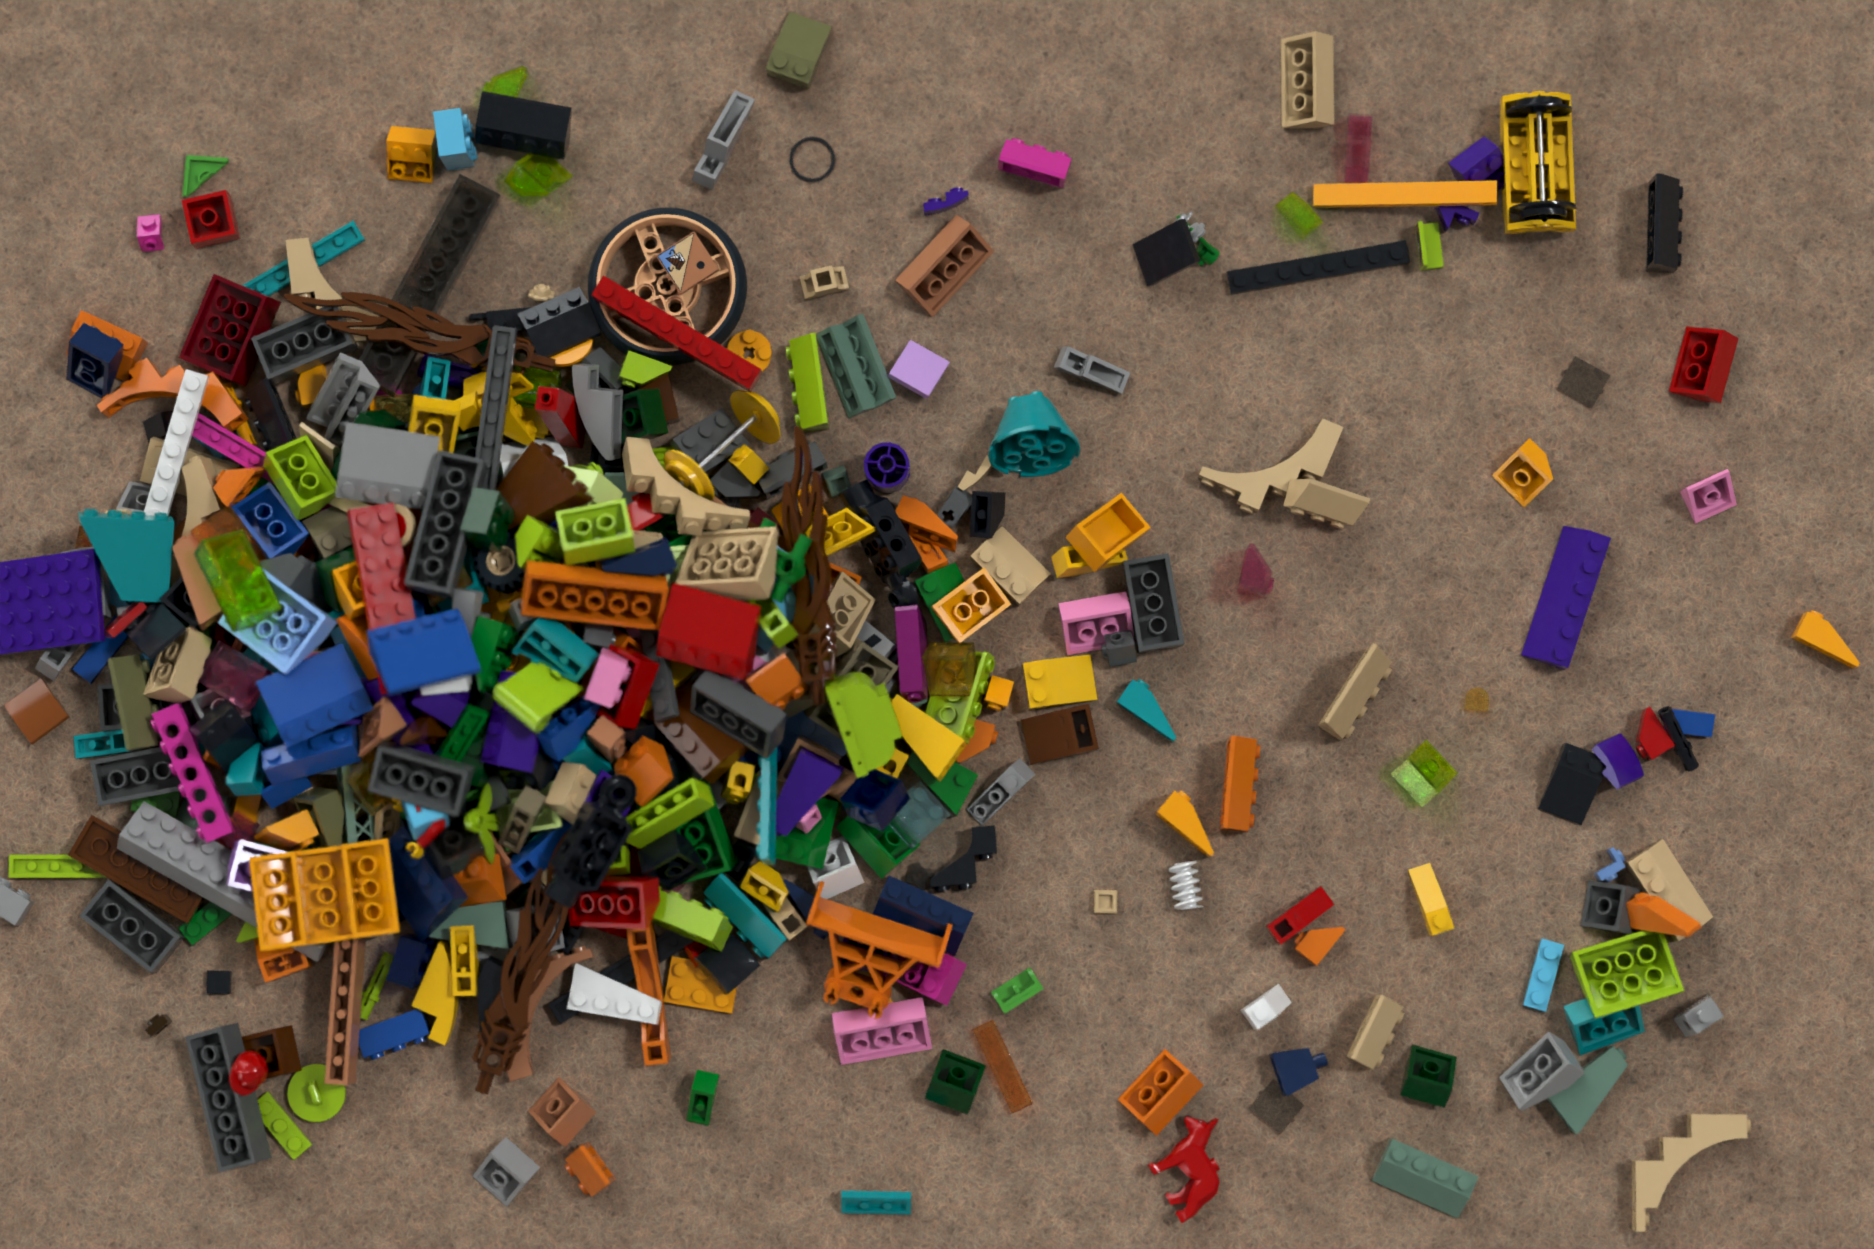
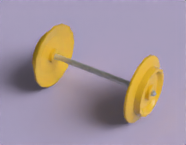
M744 390L734 391L730 397L731 407L742 426L700 464H697L692 458L680 451H667L663 458L666 472L688 490L713 501L715 496L714 488L708 476L702 470L711 460L746 429L757 439L769 444L778 442L781 437L780 422L776 411L765 398L757 393H750Z

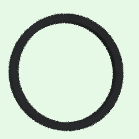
M807 137L798 141L790 153V166L797 177L807 182H817L825 179L832 172L835 165V154L828 142L818 137ZM806 141H819L826 145L831 152V166L821 177H804L794 167V152L799 145Z

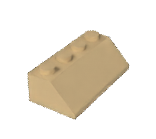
M1315 31L1281 39L1282 128H1322L1334 125L1332 35Z
M1663 839L1624 863L1638 887L1642 890V893L1659 896L1700 922L1701 926L1713 918ZM1669 934L1674 942L1685 938L1684 936Z

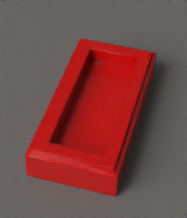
M135 601L104 629L106 638H115L145 611L147 606L141 601Z

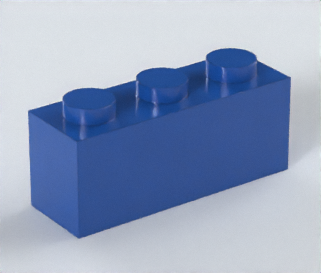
M415 1009L360 1029L359 1046L363 1058L370 1057L371 1060L383 1057V1052L392 1049L393 1052L405 1049V1044L414 1041L416 1045L427 1041V1036L430 1035L431 1029L426 1014L420 1009Z

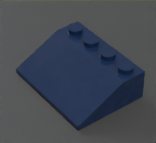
M409 825L402 826L389 839L396 904L420 941H424L468 899V896L431 842L423 848L424 853L421 858L414 859L411 857L415 850L413 852L408 851L407 845L411 842L417 843V840H413Z

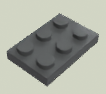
M723 408L673 438L670 444L675 450L686 454L697 464H700L738 428ZM741 433L702 470L705 473L709 472L731 458L734 451L743 444L748 446L750 443Z

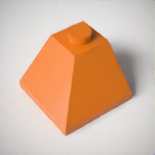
M264 466L223 470L216 477L215 481L217 483L213 489L225 506H233L250 493L266 473Z

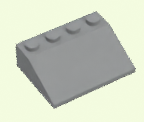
M346 422L335 497L379 504L394 502V504H400L407 508L423 510L437 458L439 436Z

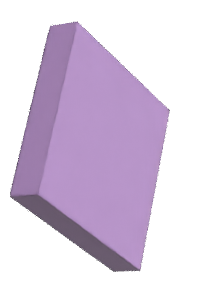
M910 340L891 369L888 378L928 399L950 362Z

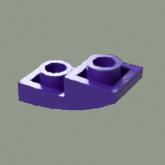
M951 188L950 192H946V201H941V198L928 199V202L923 203L924 216L942 213L961 205L968 200V190L963 191V188Z

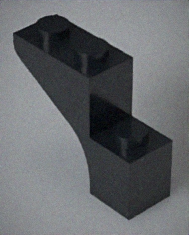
M995 825L972 827V842L967 853L934 875L930 880L931 887H935L936 891L950 890L949 886L958 885L959 889L973 888L972 884L977 883L974 856L979 855V860L992 859L993 854H997Z

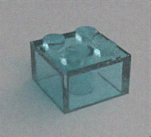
M919 781L881 816L913 850L945 822L951 814L927 787Z

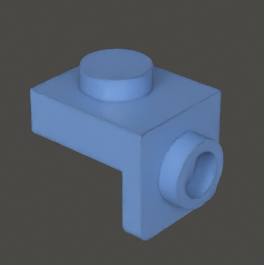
M1612 847L1606 850L1613 863L1594 873L1598 882L1605 880L1607 883L1618 877L1616 872L1625 868L1623 864L1625 858L1619 849L1615 850Z

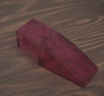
M1348 113L1344 183H1368L1372 128L1371 115Z

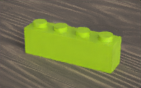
M691 778L625 817L632 828L626 842L641 849L714 806L709 786L695 778Z

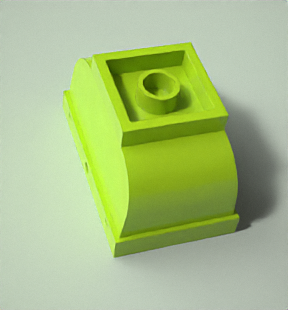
M851 672L838 677L834 675V680L825 681L826 693L855 774L859 778L868 775V771L885 765L892 758L895 749L894 740L901 738L902 733L885 683L875 686V683L869 676L860 672Z

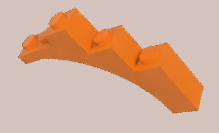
M146 357L137 361L133 368L129 370L133 377L131 380L123 382L115 392L104 396L96 406L105 416L110 418L126 405L139 400L157 397L177 398L186 369L179 364L177 367L170 368L166 375L163 376L155 364ZM212 371L210 374H205L210 377L201 406L213 413L224 428L233 432L249 420V418L220 377Z

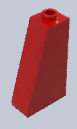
M538 386L535 410L556 441L564 447L583 449L586 429L579 414L575 396L560 388Z

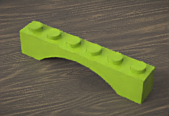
M769 597L768 599L745 600L747 603L761 606L759 623L779 649L798 635L774 599Z

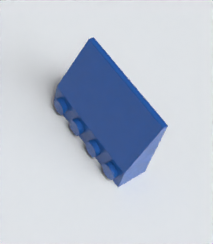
M458 609L447 610L367 631L369 653L389 695L481 672L465 621Z
M342 643L304 659L287 675L282 671H278L255 681L286 748L373 709Z

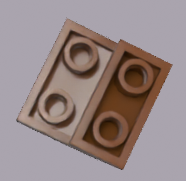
M42 678L4 705L32 745L70 718L60 701L55 698Z

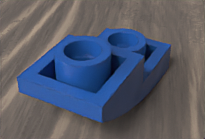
M1672 708L1684 734L1712 737L1715 714Z

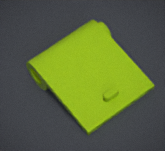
M532 662L504 683H498L493 690V699L534 733H539L547 726L551 714L580 694L584 688L577 682L561 676L556 670H551V667L540 662L538 664Z

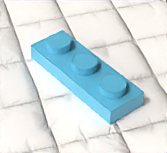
M1540 939L1523 1006L1546 1012L1564 948L1563 944Z

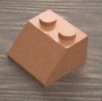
M560 1077L528 1111L542 1128L564 1147L569 1144L596 1113L589 1103Z

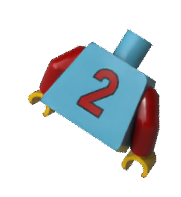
M392 798V801L396 803L393 808L398 812L404 811L413 840H417V843H409L407 850L410 852L415 850L411 857L419 859L423 856V848L449 825L448 814Z

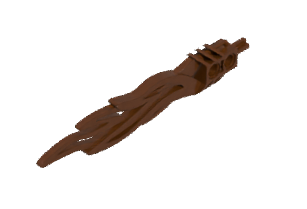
M342 292L340 294L342 299L321 300L288 293L284 294V298L289 303L310 314L320 317H343L363 321H326L327 326L337 331L368 337L369 342L401 343L415 352L425 355H452L469 364L471 368L483 367L481 370L487 372L492 330L485 324L454 325L446 318L429 310L416 306L410 310L391 299L366 293ZM305 304L322 307L354 306L380 317L353 311L318 310ZM427 316L435 319L436 321L428 319ZM387 321L400 327L369 330L350 329V327L381 326ZM420 329L459 340L440 341L430 339V336ZM517 337L514 356L517 353H523L527 359L519 362L514 358L512 373L529 374L530 367L553 372L556 359L534 354L535 347L532 346L531 341ZM489 340L483 357L476 346ZM416 342H423V343L431 344V345L436 346V347L426 346V345H422V344H419V343H416Z
M795 426L794 473L792 481L784 483L782 494L783 533L789 552H792L799 534L807 536L806 531H808L812 524L809 538L813 542H811L804 557L806 570L804 577L791 585L796 596L792 627L798 634L796 638H793V645L797 648L793 650L795 658L799 661V672L802 682H810L812 684L813 705L827 704L825 681L834 680V658L838 652L837 644H835L837 635L834 632L836 623L832 618L827 602L831 585V568L825 552L828 516L823 514V487L820 474L817 471H813L809 500V486L812 473L811 453L804 431L800 426ZM803 455H804V475H803L802 485H801V512H800L799 503H798V490H799V485H800V481H801L802 468H803ZM809 574L813 576L814 579L813 595L811 590ZM814 625L821 630L819 633L809 634ZM815 642L817 643L816 650L813 648ZM817 665L819 666L818 674L815 671Z
M568 829L561 837L550 857L547 869L546 889L553 878V867L550 864V862L552 861L554 855L556 854L557 850L559 849L561 843L563 842L564 838L566 837L570 829ZM542 868L537 870L531 882L525 909L521 908L519 911L517 938L506 954L502 965L501 990L490 1007L485 1010V1023L483 1020L481 1021L482 1032L481 1034L479 1031L477 1033L479 1040L473 1060L478 1063V1069L482 1071L475 1091L481 1094L488 1095L494 1076H501L502 1071H509L515 1054L522 1048V1044L519 1045V1043L524 1040L526 1033L523 1034V1032L528 1029L530 1024L528 1022L530 996L537 989L548 970L552 955L549 952L557 942L567 917L568 907L555 901L550 914L544 922V915L550 897L544 893L540 904ZM535 889V922L539 932L530 944L531 902ZM559 914H560V918H559L558 925H557V927H556V929H555V932H554L553 936H552L551 939L549 940V938H550V936H551V934H552V932H553V929H554V927H555V925H556V922H557V919H558V917H559ZM517 951L514 968L508 978L509 969L514 958V955ZM530 958L519 987L517 1001L515 1002L514 982L517 970L520 971ZM542 969L540 974L534 981L537 971ZM508 1015L513 1027L497 1023V1021ZM497 1033H505L507 1038L504 1042L498 1043L494 1040ZM482 1046L483 1050L480 1058L478 1059V1055ZM492 1054L499 1057V1061L493 1065L486 1062L488 1056ZM509 1058L507 1066L504 1067L506 1059Z

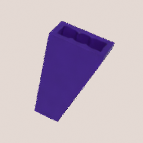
M804 748L801 749L776 801L777 836L782 834L786 836L840 777L844 767Z

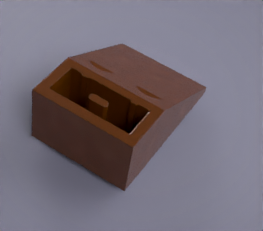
M1089 704L1021 720L1030 765L1098 751L1099 749Z

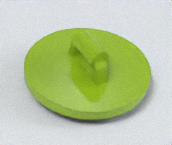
M311 1064L301 1068L302 1071L294 1074L288 1086L287 1095L292 1110L300 1118L310 1122H322L334 1117L341 1110L345 1102V1085L326 1084V1065Z

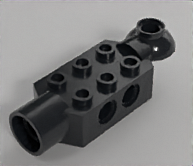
M868 480L861 481L842 492L839 496L846 508L875 529L872 534L860 541L863 551L874 565L877 576L882 579L883 583L889 586L891 591L888 592V600L894 609L895 607L918 605L919 607L918 591L906 577L917 570V567L921 565L922 557L889 499L877 496Z
M621 774L609 777L601 786L598 801L585 802L550 862L556 873L544 892L547 896L573 909L583 891L598 890L632 831L629 822L621 814V811L628 809L634 803L637 795L636 785L631 778ZM616 788H620L619 794L613 796V791Z

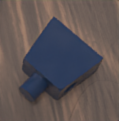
M1309 1048L1269 1054L1283 1096L1291 1095L1318 1080L1319 1076L1316 1069L1328 1066L1324 1053L1312 1056Z

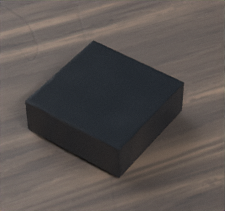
M207 970L206 994H231L232 971Z

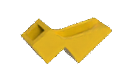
M474 391L453 400L460 402L461 413L458 425L462 431L472 427H479L483 398H481L478 392ZM510 397L508 398L503 435L521 444L530 445L532 441L535 442L536 425L525 415L523 407Z

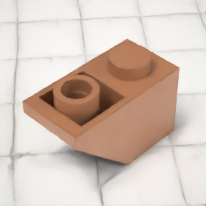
M602 715L589 730L588 740L612 763L615 758L619 759L626 750L625 733Z

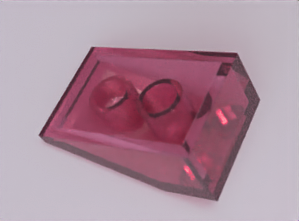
M219 640L204 663V672L198 682L249 713L261 695L255 681L273 674V672Z

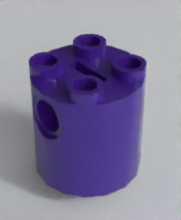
M891 442L880 443L873 446L867 452L864 460V472L870 486L881 493H894L901 490L907 483L910 476L909 458L899 445Z

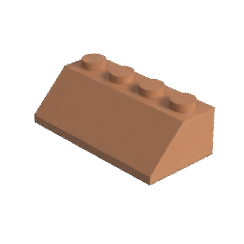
M956 215L895 281L909 297L933 317L988 259L994 250L971 223Z

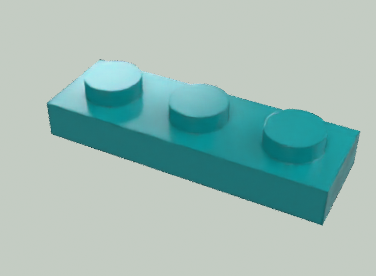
M841 1190V1213L911 1215V1192Z

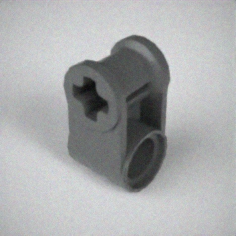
M957 485L940 509L938 517L950 529L954 528L962 516L971 508L972 494L966 490L959 489ZM952 514L953 521L948 520L945 522L944 515Z

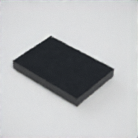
M1180 219L1132 244L1147 287L1153 286L1200 262L1186 219Z

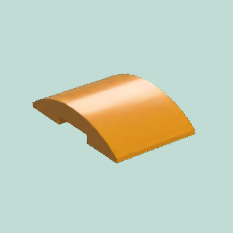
M389 839L249 858L260 951L400 932Z

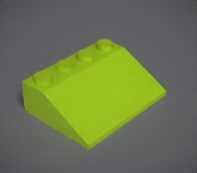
M1643 930L1574 951L1570 955L1577 980L1595 1019L1684 992L1664 933Z

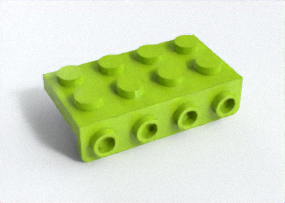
M946 644L925 714L964 739L966 744H969L970 738L975 733L974 724L976 717L981 713L982 697L988 690V677L995 666L994 656L986 651L982 653Z

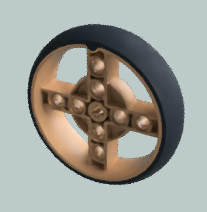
M671 207L639 212L613 228L599 245L592 260L588 276L589 304L605 337L625 354L628 351H632L668 365H680L695 361L674 347H655L633 339L615 321V319L622 316L595 301L591 295L602 276L606 277L610 263L618 250L629 239L637 235L646 261L638 269L633 287L627 288V290L639 297L644 290L652 291V296L646 300L647 302L679 321L688 324L693 329L695 328L689 312L699 300L701 287L729 276L730 291L725 311L716 325L705 334L706 337L721 345L730 336L739 322L747 295L745 266L736 245L727 233L713 221L698 213ZM676 226L687 228L707 238L720 252L717 255L711 256L719 271L680 295L674 284L670 286L671 290L666 291L665 288L661 289L664 287L665 282L669 281V284L673 282L664 269L658 271L653 268L654 263L658 261L656 255L664 251L656 227ZM655 240L657 241V246L651 250L645 247L647 241ZM675 302L682 305L680 311L676 313L669 310L671 304Z

